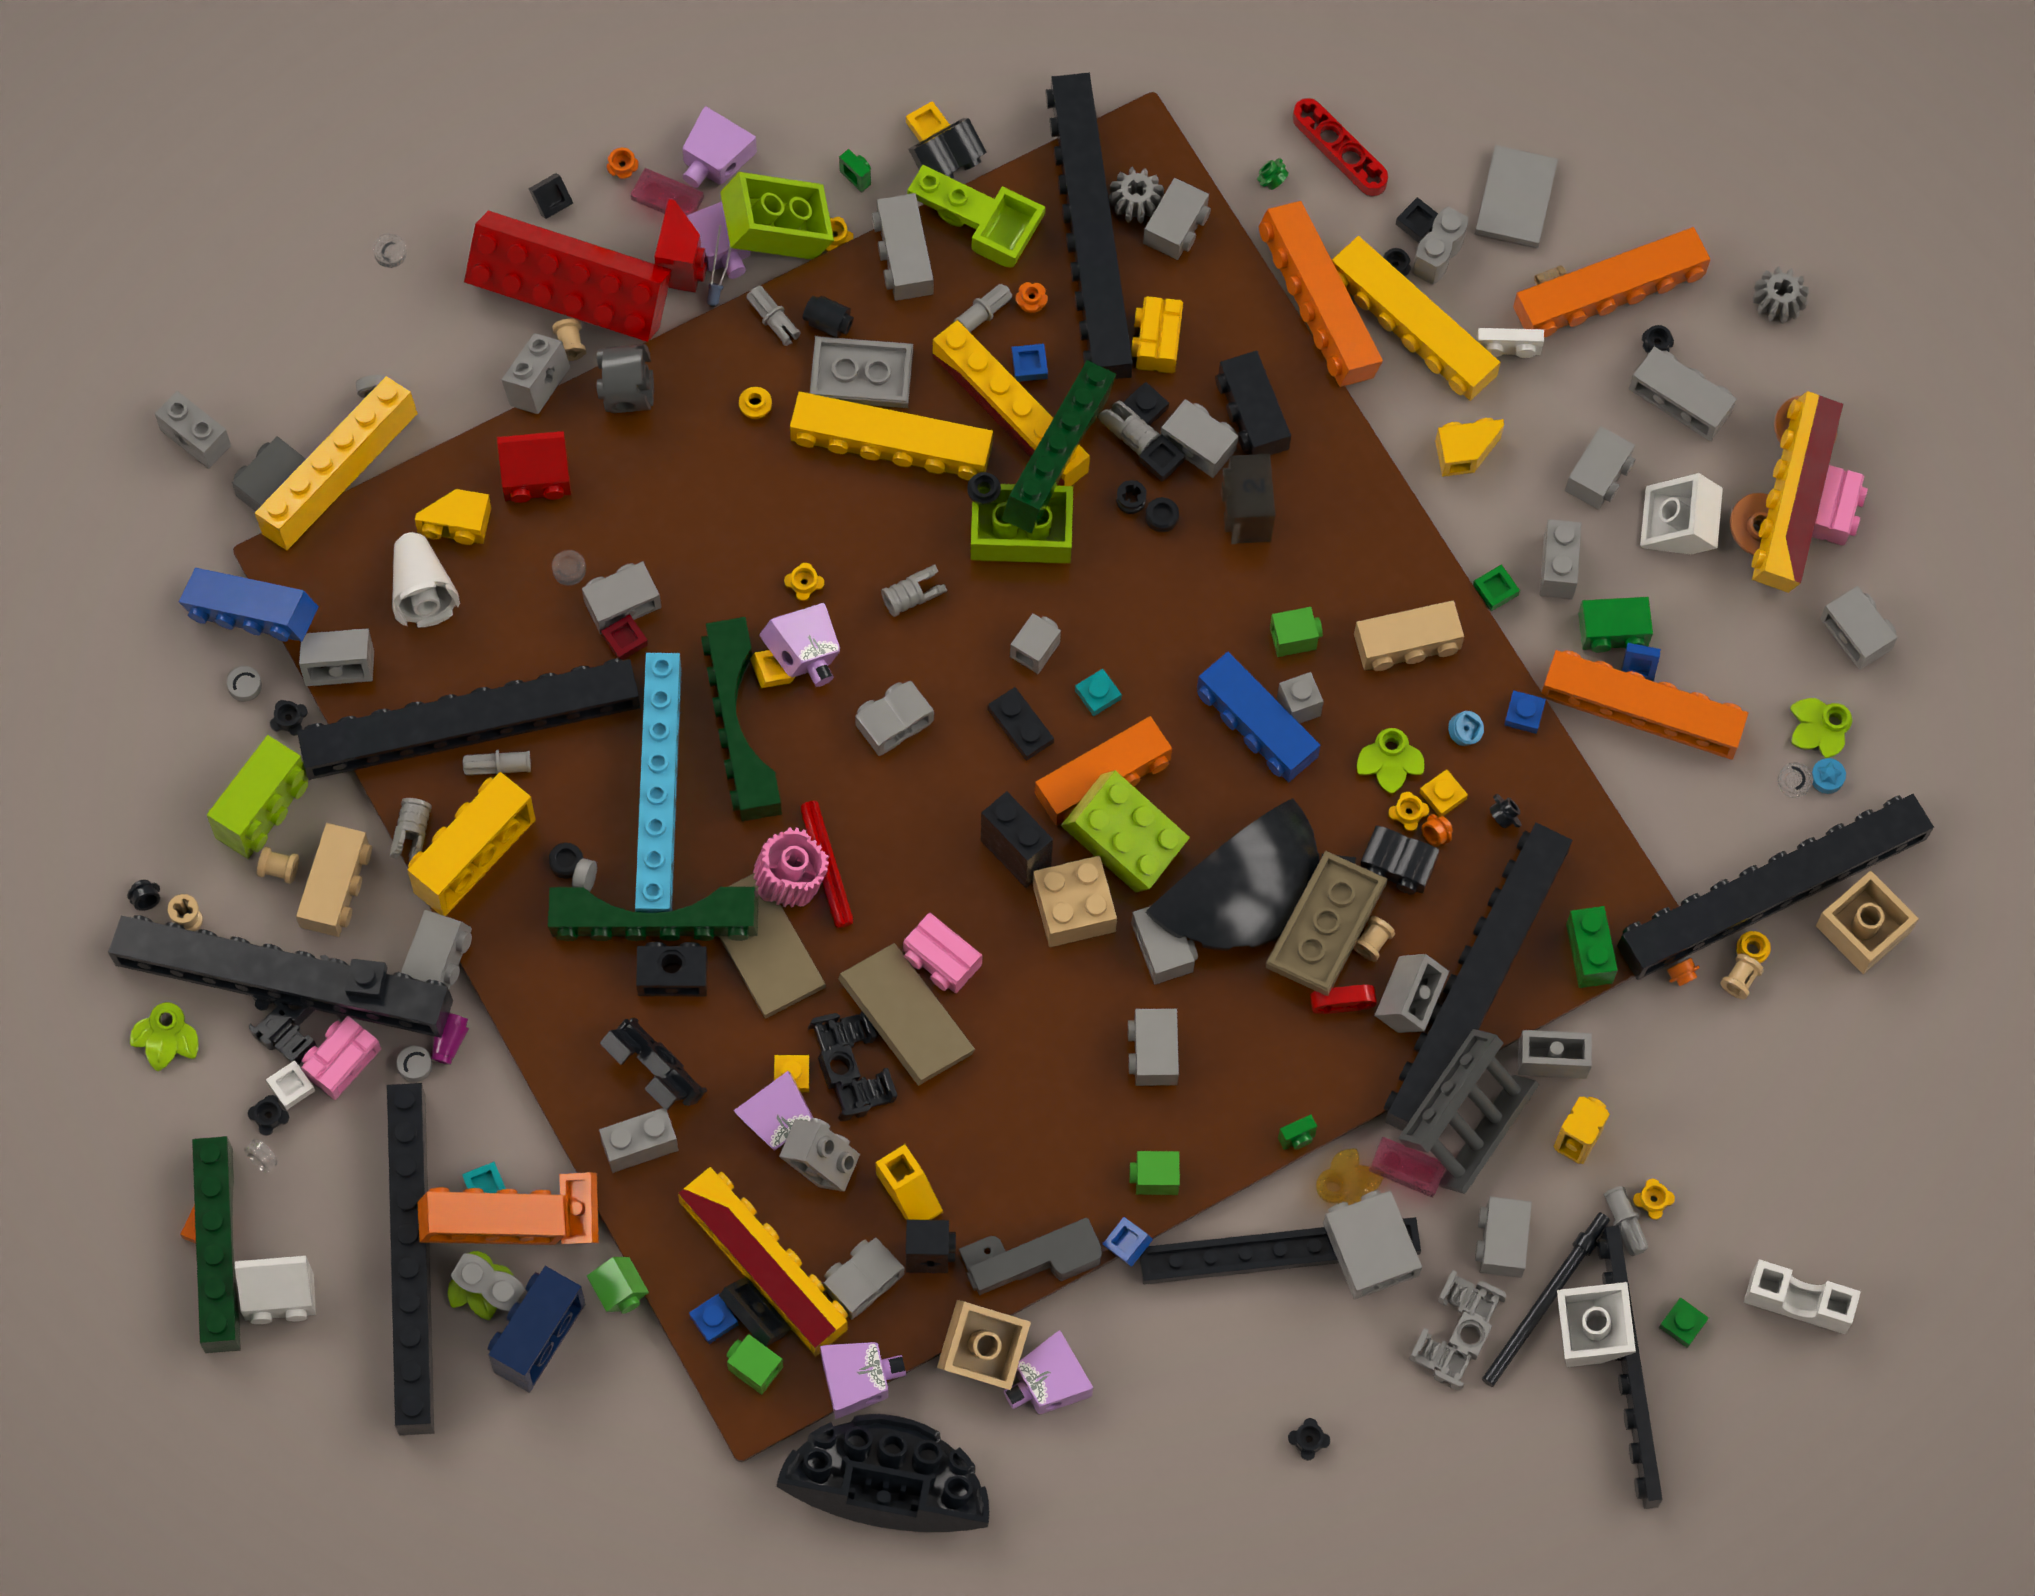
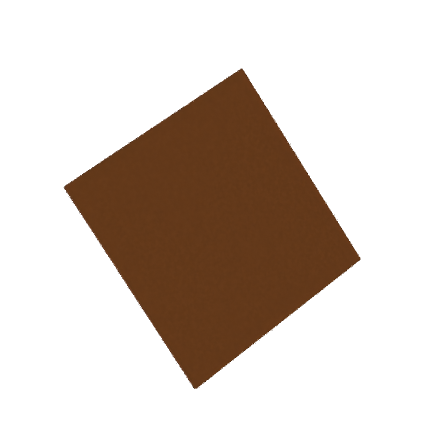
M1149 92L1097 118L1108 199L1111 195L1110 185L1112 181H1117V175L1120 172L1129 175V169L1133 167L1136 173L1141 174V171L1146 168L1148 171L1147 177L1157 174L1159 178L1158 185H1163L1164 194L1174 178L1208 193V207L1211 208V212L1206 223L1203 226L1198 224L1194 231L1196 238L1191 249L1188 252L1184 250L1180 258L1176 260L1143 244L1144 229L1151 219L1150 217L1144 215V221L1141 224L1137 217H1132V220L1127 223L1125 220L1126 214L1116 216L1114 212L1115 206L1109 203L1130 348H1132L1133 337L1140 336V328L1134 327L1136 307L1143 308L1144 297L1181 300L1183 302L1175 372L1164 373L1157 370H1138L1136 368L1137 357H1132V377L1115 379L1109 398L1102 411L1110 410L1112 405L1119 400L1124 402L1142 384L1147 382L1169 402V409L1150 425L1160 435L1161 427L1185 399L1192 404L1197 403L1203 406L1208 411L1209 416L1219 423L1225 422L1229 424L1238 435V432H1240L1237 422L1232 423L1228 416L1226 404L1229 402L1225 393H1219L1215 375L1219 373L1221 361L1257 350L1290 431L1289 450L1252 461L1248 450L1243 451L1238 440L1236 451L1214 478L1185 459L1169 477L1161 482L1138 461L1139 455L1137 452L1133 451L1130 446L1126 445L1123 440L1119 439L1097 418L1079 443L1090 455L1089 472L1072 485L1071 563L971 560L972 500L967 492L969 480L962 479L957 474L948 472L941 474L932 473L923 467L913 465L901 467L894 464L893 461L884 459L867 460L859 454L849 452L837 454L831 452L828 448L815 445L814 447H803L795 441H791L790 424L798 392L810 394L815 336L836 338L809 326L808 321L803 320V313L809 299L813 295L818 298L824 296L851 308L850 315L854 317L853 324L846 335L842 333L839 338L913 344L908 408L873 407L992 430L993 445L986 472L994 475L1000 484L1017 483L1031 457L933 357V339L953 324L955 318L973 306V301L976 298L981 299L999 284L1007 286L1012 294L1011 300L993 314V319L990 321L985 320L970 333L1013 377L1014 369L1011 347L1044 344L1048 379L1021 381L1019 383L1053 418L1084 366L1083 351L1088 350L1087 341H1081L1079 333V321H1084L1082 311H1076L1074 293L1079 291L1078 281L1072 282L1070 262H1075L1074 252L1068 253L1066 233H1071L1070 223L1064 224L1062 204H1067L1066 195H1060L1058 188V175L1063 174L1061 165L1056 166L1054 160V146H1058L1057 138L965 184L994 199L1003 186L1045 206V215L1014 267L1002 266L975 253L972 250V236L977 229L963 224L961 227L953 226L944 221L939 216L937 210L923 204L918 208L934 280V292L932 295L895 301L893 289H886L884 270H889L887 260H880L878 241H883L881 231L875 232L873 229L760 285L778 306L785 308L784 314L801 332L800 336L794 340L786 330L785 332L792 341L787 346L783 345L780 338L769 325L765 326L762 323L763 318L747 300V294L750 292L748 291L643 343L648 347L651 362H645V364L648 365L649 370H653L654 402L653 406H650L651 410L622 413L605 412L604 399H599L597 394V380L602 379V369H599L597 366L558 385L539 414L514 407L343 492L288 550L277 545L262 535V533L233 548L234 556L248 579L304 590L319 606L307 633L369 629L374 648L372 681L307 686L327 724L336 723L339 719L346 716L360 718L369 716L372 712L379 709L397 710L404 708L412 702H434L444 695L454 694L462 696L471 694L473 690L481 687L499 688L514 680L527 682L536 680L540 675L546 673L559 675L568 673L575 667L589 666L591 668L601 666L608 660L617 659L602 637V634L600 635L584 603L582 588L594 578H606L617 573L618 569L630 563L636 565L642 561L644 562L660 594L661 608L634 620L647 638L648 646L624 659L631 660L639 695L640 709L354 770L392 841L400 816L399 812L402 807L401 801L403 798H416L432 805L429 820H427V829L425 830L426 835L422 852H424L432 844V838L435 833L443 826L447 828L456 819L455 814L465 802L471 803L475 799L483 782L497 775H465L463 771V757L465 755L496 753V750H499V753L530 751L531 772L503 774L531 796L535 822L446 917L461 921L472 928L471 944L469 949L462 954L460 964L576 1173H597L598 1213L622 1256L630 1257L649 1291L645 1295L649 1305L730 1451L738 1462H744L831 1415L834 1411L821 1353L815 1357L792 1330L785 1337L766 1346L782 1358L783 1368L761 1395L728 1371L727 1361L729 1358L726 1355L731 1346L738 1339L743 1342L748 1334L752 1336L740 1319L732 1312L738 1321V1326L711 1344H708L690 1318L689 1312L716 1294H720L726 1286L745 1277L679 1203L678 1193L709 1167L717 1174L723 1172L734 1185L732 1192L740 1200L745 1197L757 1211V1214L754 1215L762 1225L768 1223L778 1234L780 1239L777 1242L785 1251L789 1248L794 1251L802 1262L800 1268L808 1277L811 1274L815 1275L823 1286L826 1281L824 1277L826 1272L838 1262L843 1265L853 1257L850 1254L851 1251L863 1240H867L869 1243L874 1238H877L903 1265L904 1275L852 1320L849 1316L845 1318L848 1323V1330L830 1345L878 1343L881 1360L902 1355L905 1371L908 1373L941 1355L957 1300L1012 1316L1119 1258L1103 1245V1242L1123 1217L1154 1239L1387 1112L1383 1108L1391 1091L1399 1092L1403 1082L1398 1079L1406 1062L1413 1063L1418 1055V1052L1413 1049L1422 1032L1428 1034L1433 1023L1428 1022L1425 1031L1398 1033L1374 1016L1399 956L1427 954L1449 971L1436 1002L1443 1005L1448 996L1443 990L1451 974L1458 976L1463 966L1458 963V960L1465 946L1469 945L1472 947L1477 939V936L1472 933L1481 916L1488 917L1492 909L1487 906L1495 887L1503 888L1507 880L1502 877L1505 867L1510 859L1517 860L1521 852L1516 849L1523 832L1525 830L1531 832L1535 823L1541 824L1573 841L1541 908L1479 1028L1480 1031L1496 1034L1501 1039L1503 1045L1499 1050L1518 1041L1522 1030H1538L1634 978L1633 972L1617 947L1623 934L1622 931L1635 922L1640 921L1642 925L1652 920L1651 917L1656 912L1666 907H1669L1670 910L1679 907L1548 701H1545L1537 734L1504 725L1513 690L1546 698L1345 386L1339 387L1335 377L1329 373L1327 361L1321 350L1316 347L1313 335L1166 106L1155 92ZM1026 282L1031 284L1039 283L1046 289L1045 294L1048 296V301L1039 312L1027 313L1017 304L1015 296L1019 293L1018 289L1022 284ZM1033 294L1029 295L1031 299L1035 297ZM750 387L765 389L772 399L770 412L760 419H751L745 416L739 408L740 395ZM758 398L751 399L749 402L753 405H757L761 402V400ZM564 431L571 495H564L556 500L542 497L531 498L523 503H516L511 500L505 501L497 437ZM1260 478H1264L1265 492L1257 491L1251 483L1246 484L1251 493L1243 489V482L1246 479H1252L1261 488ZM1129 480L1140 482L1145 487L1147 493L1144 508L1135 514L1121 511L1116 502L1119 486ZM460 489L489 494L491 512L483 544L473 543L472 545H464L451 538L430 539L426 537L458 592L459 607L455 605L452 609L453 615L437 625L417 627L415 622H407L408 626L402 625L395 619L392 609L395 542L405 533L414 532L421 534L417 532L415 523L416 513L453 490ZM1132 491L1126 492V499L1124 500L1128 501L1130 499V503L1137 502L1138 494L1135 493L1133 495ZM1156 498H1169L1178 506V523L1168 532L1154 531L1146 522V508ZM580 563L581 565L580 572L573 578L565 579L557 574V572H560L563 575L570 576L576 572L577 564ZM802 563L811 564L817 576H821L824 579V587L811 593L810 598L806 601L798 600L796 592L792 588L786 587L784 583L785 576L791 574ZM935 564L938 570L935 576L923 579L918 584L923 593L936 585L942 584L945 585L947 592L920 605L917 604L912 608H908V610L900 612L899 615L893 617L884 603L881 590L886 587L890 588V586L898 584V582L906 580L907 577ZM805 579L801 581L802 584H807L808 582ZM1454 600L1464 634L1462 648L1455 654L1447 657H1440L1438 654L1428 656L1423 661L1415 664L1401 662L1393 664L1391 668L1383 671H1374V669L1364 671L1354 637L1357 621ZM824 603L840 646L839 654L828 665L834 677L829 683L816 687L809 673L796 676L789 684L761 688L752 663H750L744 673L738 690L737 718L749 746L766 765L775 771L782 815L742 822L740 810L733 811L730 791L736 789L734 779L727 780L724 760L730 759L728 748L721 749L718 729L724 728L722 717H715L712 698L718 697L716 686L710 687L707 667L712 666L711 655L704 656L701 636L707 635L706 623L746 617L753 655L755 652L769 650L759 634L771 619ZM1311 607L1314 618H1320L1323 636L1318 639L1317 649L1277 657L1270 630L1272 614ZM1032 613L1040 618L1044 616L1051 619L1058 625V629L1061 630L1060 644L1039 674L1010 657L1011 643ZM288 639L286 642L282 641L303 678L299 665L301 641ZM1227 652L1277 701L1279 683L1309 672L1312 673L1324 701L1321 716L1300 723V725L1321 745L1319 756L1290 782L1282 775L1280 777L1276 776L1267 766V760L1259 752H1252L1245 744L1244 736L1236 728L1234 730L1230 729L1221 719V713L1213 705H1206L1197 693L1198 676ZM646 653H680L682 668L672 911L690 906L706 898L719 887H728L754 874L753 870L764 843H767L769 838L772 839L774 834L784 833L789 827L793 831L796 828H799L800 832L803 829L806 830L801 813V805L803 803L815 800L818 802L853 916V924L844 928H837L835 926L823 883H821L816 895L805 906L795 904L794 907H791L790 904H787L784 907L783 903H780L824 980L826 988L766 1019L718 936H714V939L709 941L696 940L694 936H680V939L676 941L662 940L659 936H646V939L642 941L627 940L625 936H612V939L609 941H596L591 939V936H580L575 941L558 940L557 937H553L548 928L550 887H572L573 878H560L550 868L549 854L560 843L576 845L581 850L583 858L597 863L596 878L590 893L612 906L636 912L635 899ZM1104 669L1122 694V698L1093 717L1075 692V685L1099 670ZM912 681L934 710V721L920 732L906 738L892 750L878 756L856 727L855 716L858 714L857 711L869 700H874L875 702L884 698L885 692L892 685L898 682L904 684ZM1014 687L1017 688L1054 737L1053 744L1027 761L987 710L989 703ZM1463 711L1476 713L1484 725L1482 738L1468 746H1461L1455 743L1450 737L1448 730L1451 718ZM1151 716L1172 747L1171 760L1169 765L1156 774L1150 772L1141 777L1140 782L1134 787L1190 838L1148 890L1135 893L1102 863L1117 916L1116 932L1049 947L1033 883L1025 888L980 841L981 812L1008 791L1052 837L1051 867L1095 857L1061 826L1062 823L1058 826L1054 824L1035 795V782ZM1387 728H1396L1405 733L1409 745L1420 750L1425 764L1422 775L1407 773L1402 787L1392 794L1380 786L1376 779V774L1359 775L1357 773V760L1360 752L1364 747L1375 743L1377 735ZM1387 742L1385 744L1390 750H1395L1398 747L1394 742ZM1447 769L1468 794L1464 802L1443 816L1452 825V840L1445 845L1441 844L1435 847L1439 849V856L1424 893L1415 892L1413 895L1407 894L1397 889V884L1387 881L1370 916H1376L1386 921L1395 930L1394 937L1387 939L1378 952L1380 956L1375 962L1365 959L1352 949L1333 986L1334 988L1353 985H1373L1377 999L1375 1007L1360 1011L1331 1014L1313 1013L1310 994L1315 990L1266 968V962L1279 938L1255 948H1251L1250 945L1236 946L1228 951L1203 948L1201 942L1193 940L1198 954L1193 972L1154 985L1131 924L1132 912L1152 906L1205 858L1245 827L1275 807L1292 798L1296 801L1313 829L1319 853V862L1322 854L1327 851L1334 855L1356 857L1355 864L1360 866L1375 826L1385 827L1407 838L1429 844L1422 834L1421 827L1428 821L1427 817L1429 815L1435 814L1437 818L1439 816L1419 792L1421 787ZM1404 792H1411L1429 807V814L1419 820L1418 827L1414 831L1406 830L1404 824L1389 817L1390 807L1397 805L1400 795ZM1495 794H1499L1504 800L1511 798L1517 804L1521 812L1517 816L1522 824L1521 827L1517 828L1512 824L1505 829L1496 822L1490 812V807L1496 803L1493 798ZM1407 809L1406 813L1411 814L1412 810ZM404 839L403 850L400 854L407 868H409V853L413 842L410 839ZM429 906L432 912L437 913L433 908ZM1605 906L1618 971L1612 984L1579 988L1566 923L1572 910ZM931 913L982 954L981 967L957 993H954L949 988L944 991L936 986L930 979L932 974L925 968H914L975 1050L971 1056L918 1086L875 1029L877 1037L873 1043L864 1045V1042L860 1041L854 1043V1047L851 1048L861 1075L858 1081L862 1077H866V1080L876 1079V1074L881 1073L884 1068H888L898 1096L892 1103L870 1108L864 1117L857 1118L854 1115L848 1121H840L838 1117L842 1110L835 1089L827 1088L818 1061V1056L822 1051L814 1029L808 1030V1026L815 1017L837 1013L840 1015L838 1020L840 1022L841 1018L860 1014L862 1010L838 980L840 973L893 943L905 955L906 953L903 951L904 940L917 928L925 916ZM1366 922V924H1365V926H1364V928H1363V930H1362L1360 936L1362 935V933L1364 932V930H1365L1366 927L1368 926V922ZM649 942H662L666 946H680L684 942H695L700 944V946H706L708 955L707 997L638 996L636 987L637 946H645ZM669 963L663 970L672 974L678 972L681 966L677 963ZM1135 1009H1177L1179 1064L1177 1085L1136 1086L1135 1074H1129V1053H1135V1041H1128V1020H1134ZM637 1018L639 1020L638 1024L656 1042H661L684 1065L683 1069L702 1088H707V1092L697 1104L686 1106L682 1103L685 1100L683 1099L675 1101L667 1110L677 1138L679 1151L612 1173L601 1142L599 1129L663 1108L645 1090L655 1075L637 1058L639 1054L634 1052L624 1064L620 1065L600 1044L610 1030L617 1029L624 1019ZM774 1055H809V1092H801L813 1118L828 1123L830 1131L847 1138L850 1141L849 1146L860 1154L845 1191L816 1186L779 1157L784 1144L773 1150L735 1113L734 1110L774 1081ZM838 1059L830 1062V1067L834 1073L844 1075L848 1072V1067L842 1060ZM1311 1114L1317 1124L1315 1137H1312L1313 1141L1297 1150L1294 1147L1283 1150L1278 1140L1280 1128ZM906 1144L925 1173L943 1210V1213L932 1220H949V1232H956L955 1263L948 1262V1273L906 1272L907 1220L876 1175V1162ZM1137 1151L1179 1152L1180 1186L1178 1195H1136V1183H1130L1129 1168L1130 1162H1136ZM1081 1219H1089L1101 1246L1102 1254L1099 1266L1064 1281L1058 1280L1050 1268L1022 1280L1010 1282L980 1296L977 1290H973L967 1277L968 1270L959 1252L960 1248L986 1237L995 1236L1001 1240L1005 1251H1008ZM989 1249L984 1250L985 1254H990L991 1252ZM825 1291L823 1292L830 1302L834 1301ZM897 1378L886 1380L887 1384Z

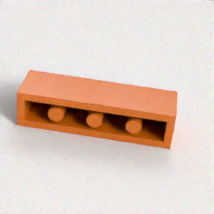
M1149 716L1036 781L1035 795L1054 824L1058 826L1065 821L1101 774L1116 770L1134 787L1144 775L1150 772L1156 774L1169 765L1172 747L1152 717Z
M437 1187L428 1190L418 1201L419 1241L421 1243L556 1245L565 1236L563 1195H551L549 1190H535L530 1194H518V1191L515 1189H502L496 1193H484V1190L480 1188L465 1189L463 1192H450L449 1188Z

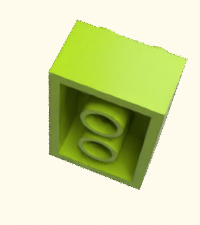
M738 172L720 191L730 247L733 249L812 260L818 257L834 241L823 184Z
M1000 484V496L992 504L979 505L972 501L971 560L1071 563L1073 486H1056L1032 534L1002 520L1008 497L1015 484ZM983 486L978 491L986 494L990 489Z
M267 735L206 814L215 838L247 859L250 858L254 851L256 853L259 852L266 844L267 834L274 825L278 826L283 822L288 813V806L294 798L299 799L308 787V778L301 756Z
M1116 770L1101 774L1061 825L1094 856H1100L1101 862L1135 893L1150 889L1190 838Z

